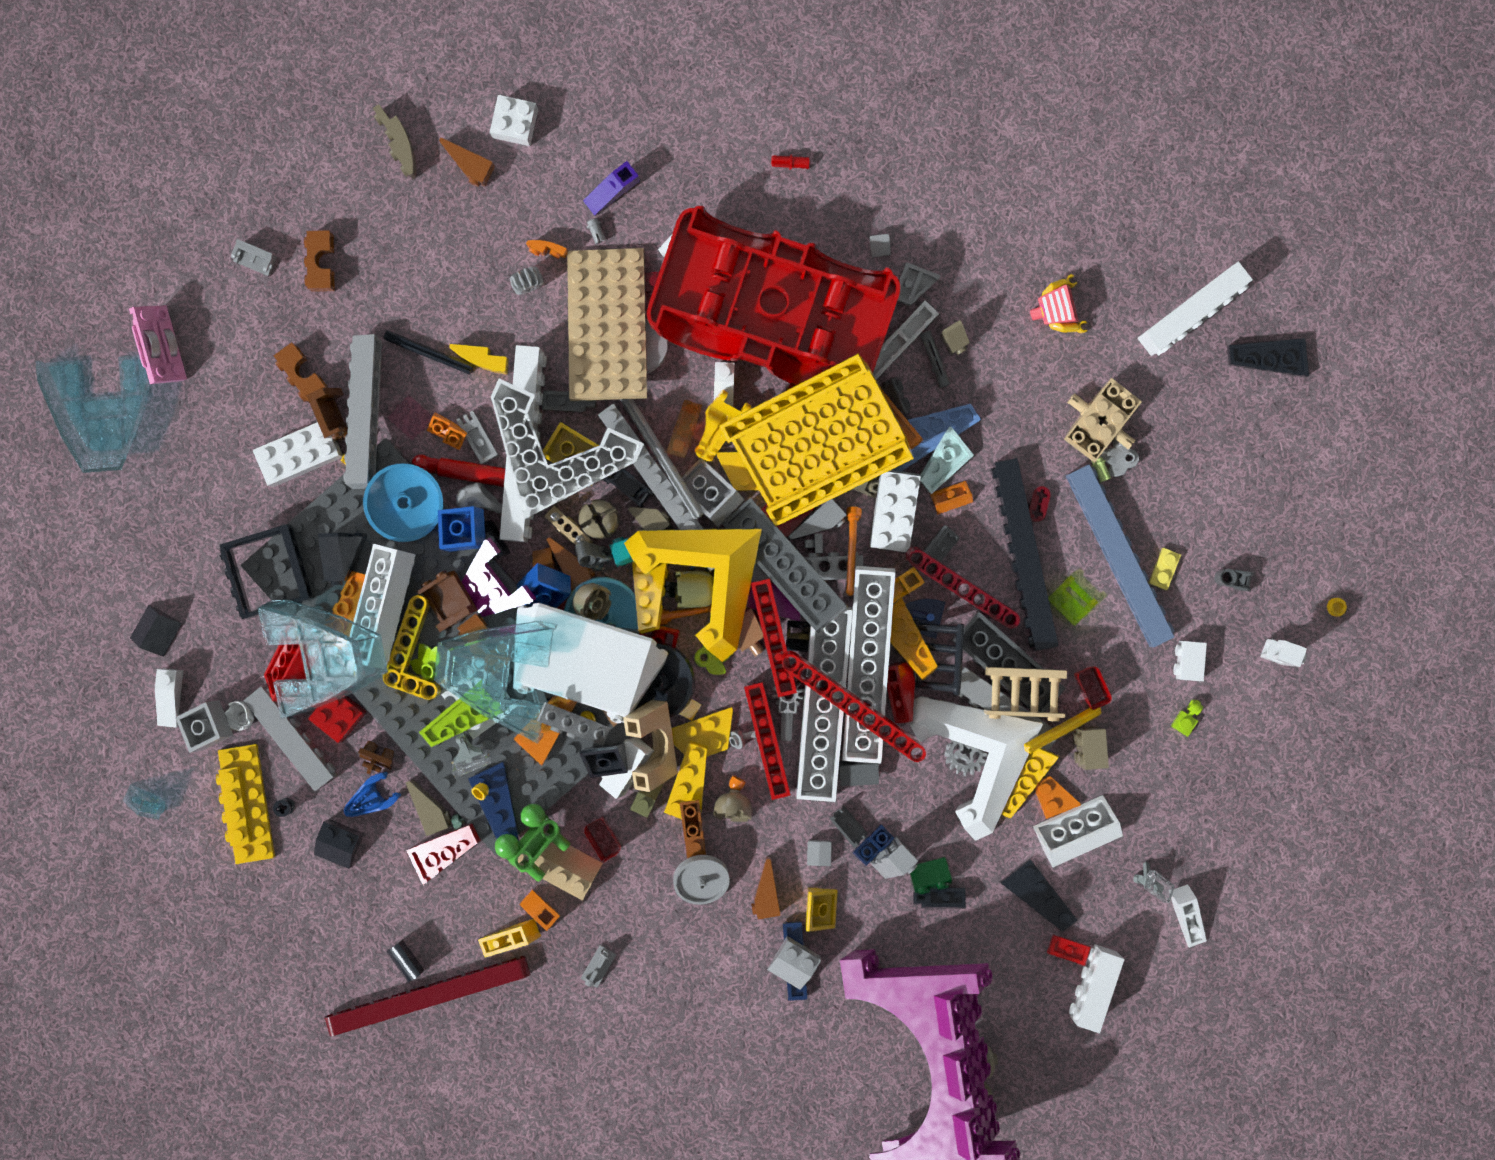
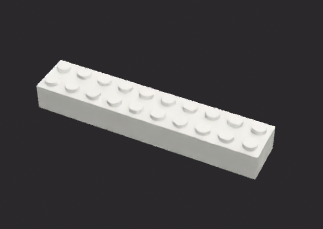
M516 345L513 385L535 394L528 415L540 443V432L537 429L538 424L542 422V413L539 412V405H542L543 400L541 386L545 385V375H543L542 369L546 367L547 356H544V352L540 347ZM506 458L500 539L528 542V539L532 538V527L529 524L530 519L533 520L534 515L526 519L523 517L508 458Z
M856 566L847 690L885 716L895 569ZM851 703L849 709L856 710L859 704ZM846 714L842 761L881 763L883 740ZM868 714L865 716L864 720L872 721L874 719V715ZM884 726L881 727V732H884Z
M847 607L819 633L811 626L808 662L845 688L853 611L851 607ZM807 669L806 677L812 673L810 669ZM820 680L817 683V686L820 688L827 685L825 680ZM805 685L796 796L797 799L836 802L843 711L807 685ZM840 691L833 694L835 699H840L843 696V693Z

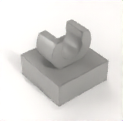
M822 533L814 534V540H805V548H814V553H823Z
M534 689L532 692L536 707L543 706L544 703H547L546 698L554 696Z

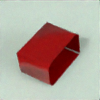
M1089 666L1074 673V677L1089 708L1095 710L1111 702L1112 696L1097 667ZM1090 668L1093 669L1106 698L1093 705L1090 704L1079 680V674Z
M604 816L597 820L604 821L619 846L618 850L605 857L587 826L584 829V833L598 857L604 863L617 855L622 846Z

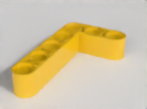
M416 595L409 601L383 675V681L389 687L430 700L440 695V685L434 681H429L407 672L430 608L428 599L425 596ZM418 599H422L424 601V606L422 609H418L416 607V601ZM412 617L417 619V626L415 628L409 625V620ZM406 635L411 639L409 646L403 644V638ZM398 654L404 656V662L401 665L396 661ZM392 672L396 673L398 676V680L396 683H393L390 680V674ZM410 679L416 681L415 689L409 688L408 681ZM429 685L435 689V693L432 696L426 692V688Z

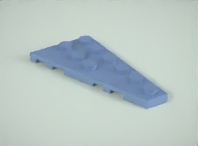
M967 404L909 419V423L923 438V441L911 450L914 459L892 470L903 471L934 451L949 426L959 435L979 422L981 419L973 406Z

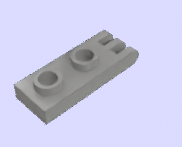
M472 410L470 411L472 420L465 414L463 415L466 421L465 424H463L460 418L456 419V421L467 432L466 438L480 463L485 464L499 455L475 412Z

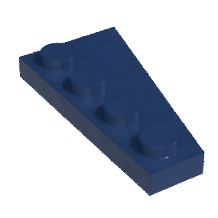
M501 762L468 778L472 788L478 783H485L489 787L487 797L484 800L478 799L496 839L503 834H512L519 841L520 837L514 815L512 797L510 796L505 763Z

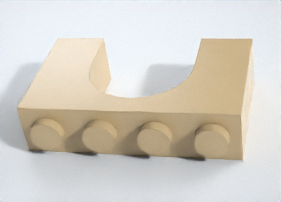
M651 700L623 717L626 736L642 738L651 732L653 737V753L644 764L632 771L634 788L651 792L678 773L668 703Z

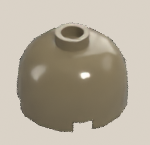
M595 583L581 586L573 598L575 613L591 620H602L611 606V601L609 600L611 592L606 587Z
M729 790V793L722 794L715 802L713 816L722 820L723 816L731 819L730 821L747 822L748 819H752V805L745 795L740 794L739 790Z

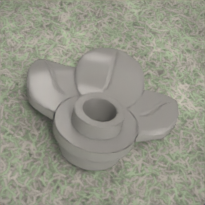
M1114 440V448L1106 449L1100 455L1103 460H1106L1107 464H1110L1108 473L1111 477L1124 475L1128 468L1135 467L1139 462V455L1135 450L1126 449L1125 446ZM1131 455L1133 460L1126 461V457Z

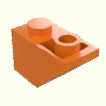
M533 890L519 904L546 931L561 916Z

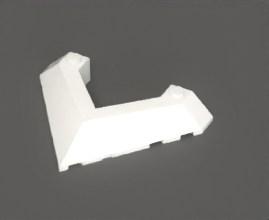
M498 379L491 399L524 519L637 461L644 443L607 428L599 446L548 465L528 415L535 394Z
M924 696L914 699L913 721L909 723L920 742L934 735H939L989 752L974 799L959 805L955 812L964 829L975 841L993 833L1029 755L1024 750V744L1038 736L1043 723L1001 715V719L989 718V715L984 714L983 709L961 706Z

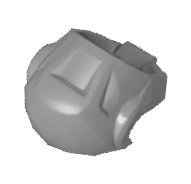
M481 483L463 487L456 495V505L458 508L475 506L478 508L483 507L496 513L502 512L503 505Z

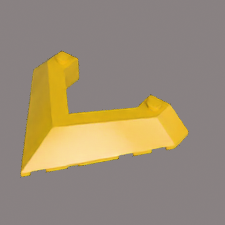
M762 529L639 530L624 542L633 561L645 575L660 563L715 568L710 622L696 634V637L708 651L722 662L738 649Z

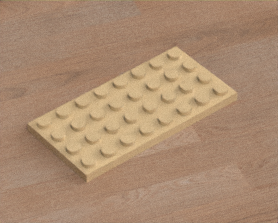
M644 248L568 251L570 401L647 398Z

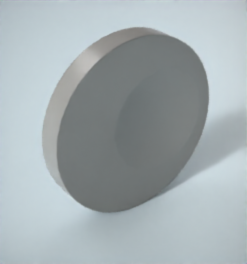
M646 319L647 373L656 370L664 362L668 352V342L651 328L648 319Z
M697 855L684 860L676 868L673 875L674 889L677 895L688 903L698 905L718 900L725 894L730 882L726 865L718 858L709 855Z

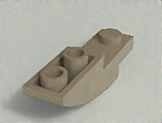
M378 104L373 108L376 112L374 118L380 126L384 124L387 128L385 134L392 141L388 144L392 149L389 153L395 161L399 160L402 166L400 169L406 177L410 175L414 180L416 178V160L410 138L398 117L394 116L389 119Z

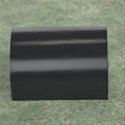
M403 939L386 951L408 983L425 971Z

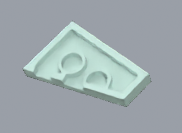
M949 426L920 474V482L931 494L974 456L952 427Z

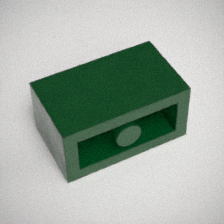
M946 857L916 864L917 867L909 873L914 893L925 894L930 892V889H945L949 887V884H952Z

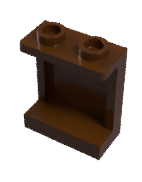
M322 387L306 395L323 437L332 438L333 440L340 438L345 440L348 434V427H346L335 401L344 396L342 388Z
M444 570L436 575L437 579L434 581L430 579L421 584L422 588L417 591L418 595L424 594L428 599L431 608L440 621L436 625L439 632L451 628L478 611L455 570L450 572Z

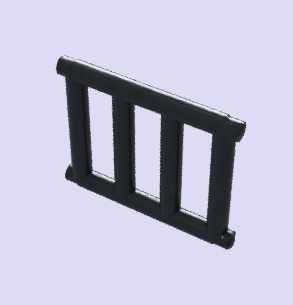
M914 620L920 634L921 631L956 634L955 645L925 643L929 651L955 653L954 665L936 663L938 668L935 670L953 672V684L919 681L918 674L913 670L915 677L914 690L921 688L949 691L955 695H960L964 624L960 623L957 626L921 623L919 620Z

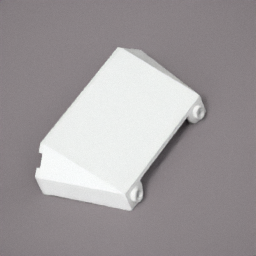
M535 603L529 608L521 605L518 606L516 615L513 688L522 694H527L537 689L607 711V716L610 717L611 721L624 723L623 717L634 711L663 667L668 652L664 649H658L656 647L657 642L653 639L541 603Z

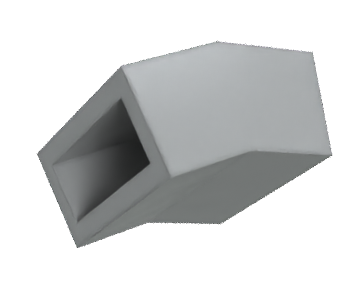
M808 840L807 865L831 866V841Z

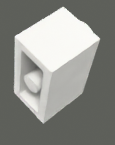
M1179 641V644L1175 647V655L1178 656L1177 664L1175 663L1173 668L1176 679L1204 681L1207 643Z

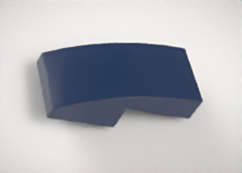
M880 824L852 853L867 866L879 852H882L893 841L894 837Z

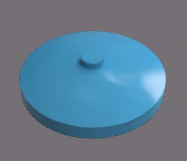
M401 463L387 466L372 477L365 489L363 507L369 524L380 535L393 541L410 542L424 537L437 525L438 510H443V496L437 481L430 473L416 465Z

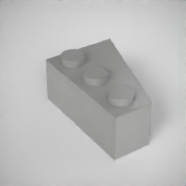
M896 836L870 863L887 879L905 875L907 872L911 873L917 867L916 863L918 860Z

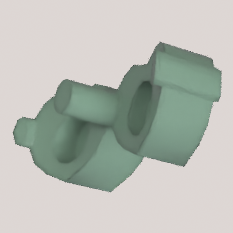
M459 814L452 816L451 821L455 830L461 828L465 820Z

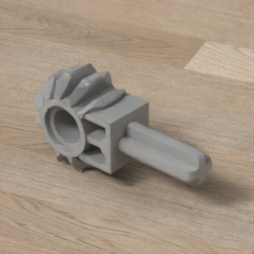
M800 682L795 684L796 690L801 685ZM804 688L798 689L797 693L789 699L782 696L776 701V705H779L778 712L782 713L780 734L782 741L792 740L793 713H796L797 706L800 705L796 699H804V696L798 695V693L804 692ZM774 694L772 698H778V695Z

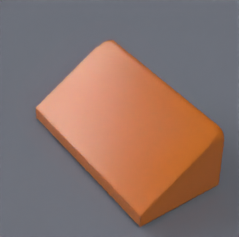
M966 481L934 491L932 494L930 493L937 515L973 502V496Z

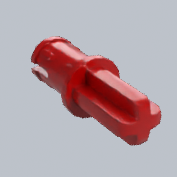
M792 154L790 156L773 155L771 166L789 168V170L792 168L809 169V157L792 156Z

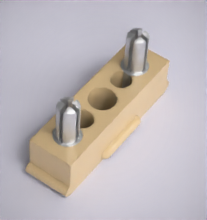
M555 505L545 515L557 527V530L575 545L582 541L593 542L573 519L565 516ZM560 519L564 520L562 525L559 524ZM568 524L572 526L570 532L565 531V526ZM574 532L578 533L576 538L573 537Z

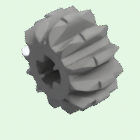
M537 267L524 268L510 277V284L518 295L535 291L544 284L542 274Z

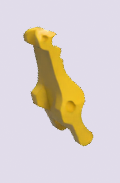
M725 390L718 394L705 411V431L699 445L695 448L696 455L706 461H713L714 456L718 453L724 442L727 441L719 425L751 409V405L745 403L740 411L726 404L724 400L727 398L728 392Z

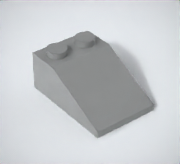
M702 458L681 477L702 512L717 527L745 500L737 490Z

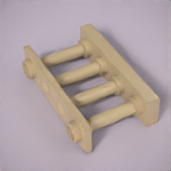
M986 667L985 675H990L992 679L991 710H984V714L989 715V718L1001 719V715L1048 717V721H1059V718H1065L1064 713H1058V691L1061 678L1067 679V671ZM1002 676H1010V680H1012L1011 711L999 710L1000 680H1002ZM1022 677H1030L1029 681H1031L1030 711H1019V690ZM1041 678H1049V682H1051L1050 712H1038L1039 681H1041Z

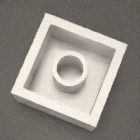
M498 95L490 129L492 137L530 146L538 113L536 103Z

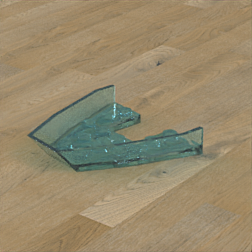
M140 355L118 357L121 395L85 398L83 361L52 363L35 361L37 382L59 434L83 473L122 470L144 416L151 388L147 371L142 366Z
M271 600L258 607L265 645L299 644L306 679H287L273 682L281 719L311 711L355 693L388 672L381 634L342 616L290 600Z
M542 621L527 622L477 630L438 642L434 681L483 716L538 744L543 738L544 733H541L542 723L537 720L544 704L506 697L509 666L511 661L548 668L553 631L557 628V624Z

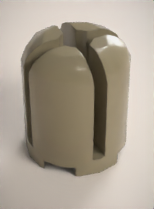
M600 499L591 500L592 503L590 505L586 503L579 512L578 520L580 526H583L582 530L585 534L595 539H606L615 534L620 523V516L616 508L609 502ZM598 515L603 517L602 526L600 523L596 524L595 520Z

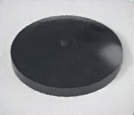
M657 643L656 647L658 649H664L668 652L666 661L634 710L651 700L664 701L668 703L669 716L672 718L681 713L690 703L695 689V676L689 660L681 651L671 645Z

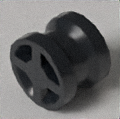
M665 581V597L675 598L674 588L677 586V582Z

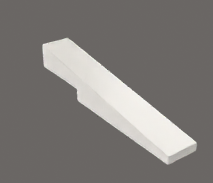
M926 301L882 345L873 372L876 380L939 315Z

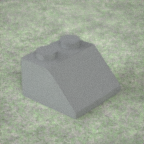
M786 936L767 970L801 990L812 977L821 958L820 955Z

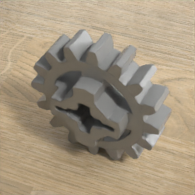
M951 740V744H947V750L945 751V757H947L946 764L951 763L950 770L956 768V774L962 771L964 776H966L967 772L974 775L975 770L980 772L981 766H985V759L987 758V754L984 753L985 751Z

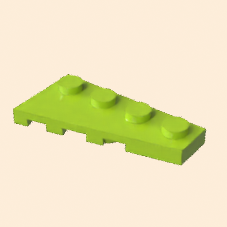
M478 682L419 733L433 747L505 711L482 683Z

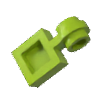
M1191 700L1187 706L1188 714L1180 710L1171 727L1188 737L1198 722L1192 716L1194 714L1198 715L1203 709L1201 702Z

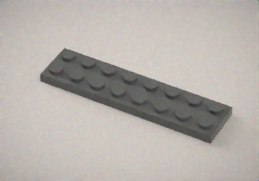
M751 498L722 523L726 529H762L755 562L817 633L847 608L846 604Z

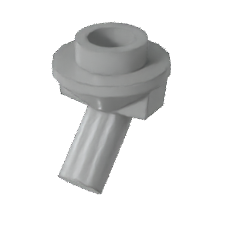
M741 730L732 731L729 736L730 744L737 749H741L745 746L744 740L756 738L755 730L744 733Z

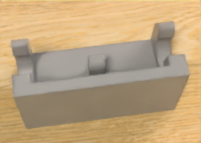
M239 239L236 240L231 254L234 262L267 276H270L277 260L274 254Z

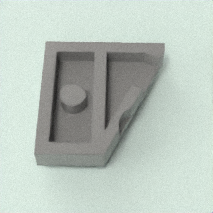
M906 262L899 280L900 294L897 301L911 306L941 275Z

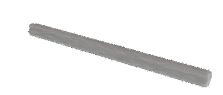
M620 399L693 519L700 518L703 515L701 508L633 399Z

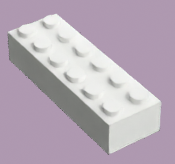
M1238 261L1139 336L1138 340L1151 356L1156 353L1159 356L1173 346L1171 342L1175 344L1188 334L1186 331L1190 332L1197 328L1203 321L1218 312V309L1227 305L1237 295L1248 289V283L1253 279Z
M373 544L344 658L366 666L387 668L407 586L409 585V578L414 565L415 554Z

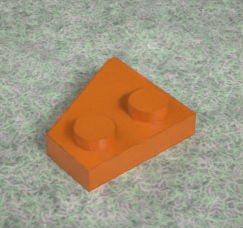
M1051 776L1042 778L1034 788L1046 819L1081 806L1080 802Z

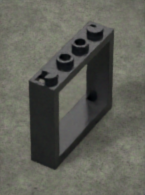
M281 525L219 544L221 549V555L219 556L225 563L226 568L224 572L227 579H230L232 586L230 587L232 597L236 599V611L239 612L241 619L254 618L314 599L292 525ZM282 534L300 596L251 611L233 549Z

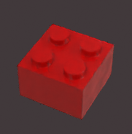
M333 688L308 719L333 740L340 743L346 739L367 711L339 688Z

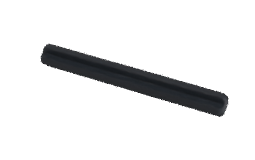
M386 330L383 339L466 374H471L474 366L470 363L389 330Z

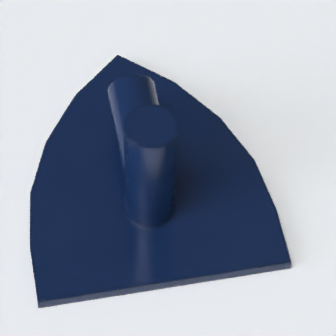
M926 598L918 599L905 605L913 621L919 620L921 623L940 625L946 602ZM921 631V634L937 639L938 632Z

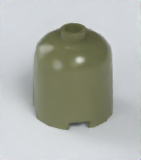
M675 571V578H677V586L675 587L676 609L707 607L712 604L714 577L711 573L707 571Z

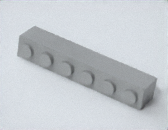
M962 667L961 690L958 696L962 698L964 695L969 698L968 703L975 708L980 706L984 710H991L992 686L967 668ZM1000 692L999 710L1011 711V699ZM1019 705V711H1028ZM1014 716L1033 722H1042L1043 725L1038 736L1052 729L1051 726L1038 717ZM1056 740L1045 745L1042 749L1049 751Z
M261 686L243 700L314 791L320 790L337 776L335 766L331 762L327 763L323 758V751L319 747L315 748L311 743V736L300 729L299 726L301 724L295 717H291L288 714V707L283 702L272 701L267 686Z

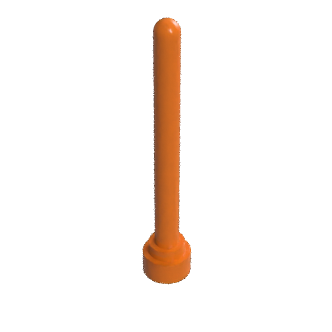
M848 507L846 509V517L850 522L846 594L848 596L854 594L857 522L862 514V509L859 507Z
M712 604L707 607L687 608L671 612L662 609L660 625L667 624L671 619L710 612Z

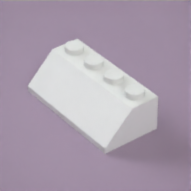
M1103 795L1033 826L1052 867L1123 836L1120 823Z

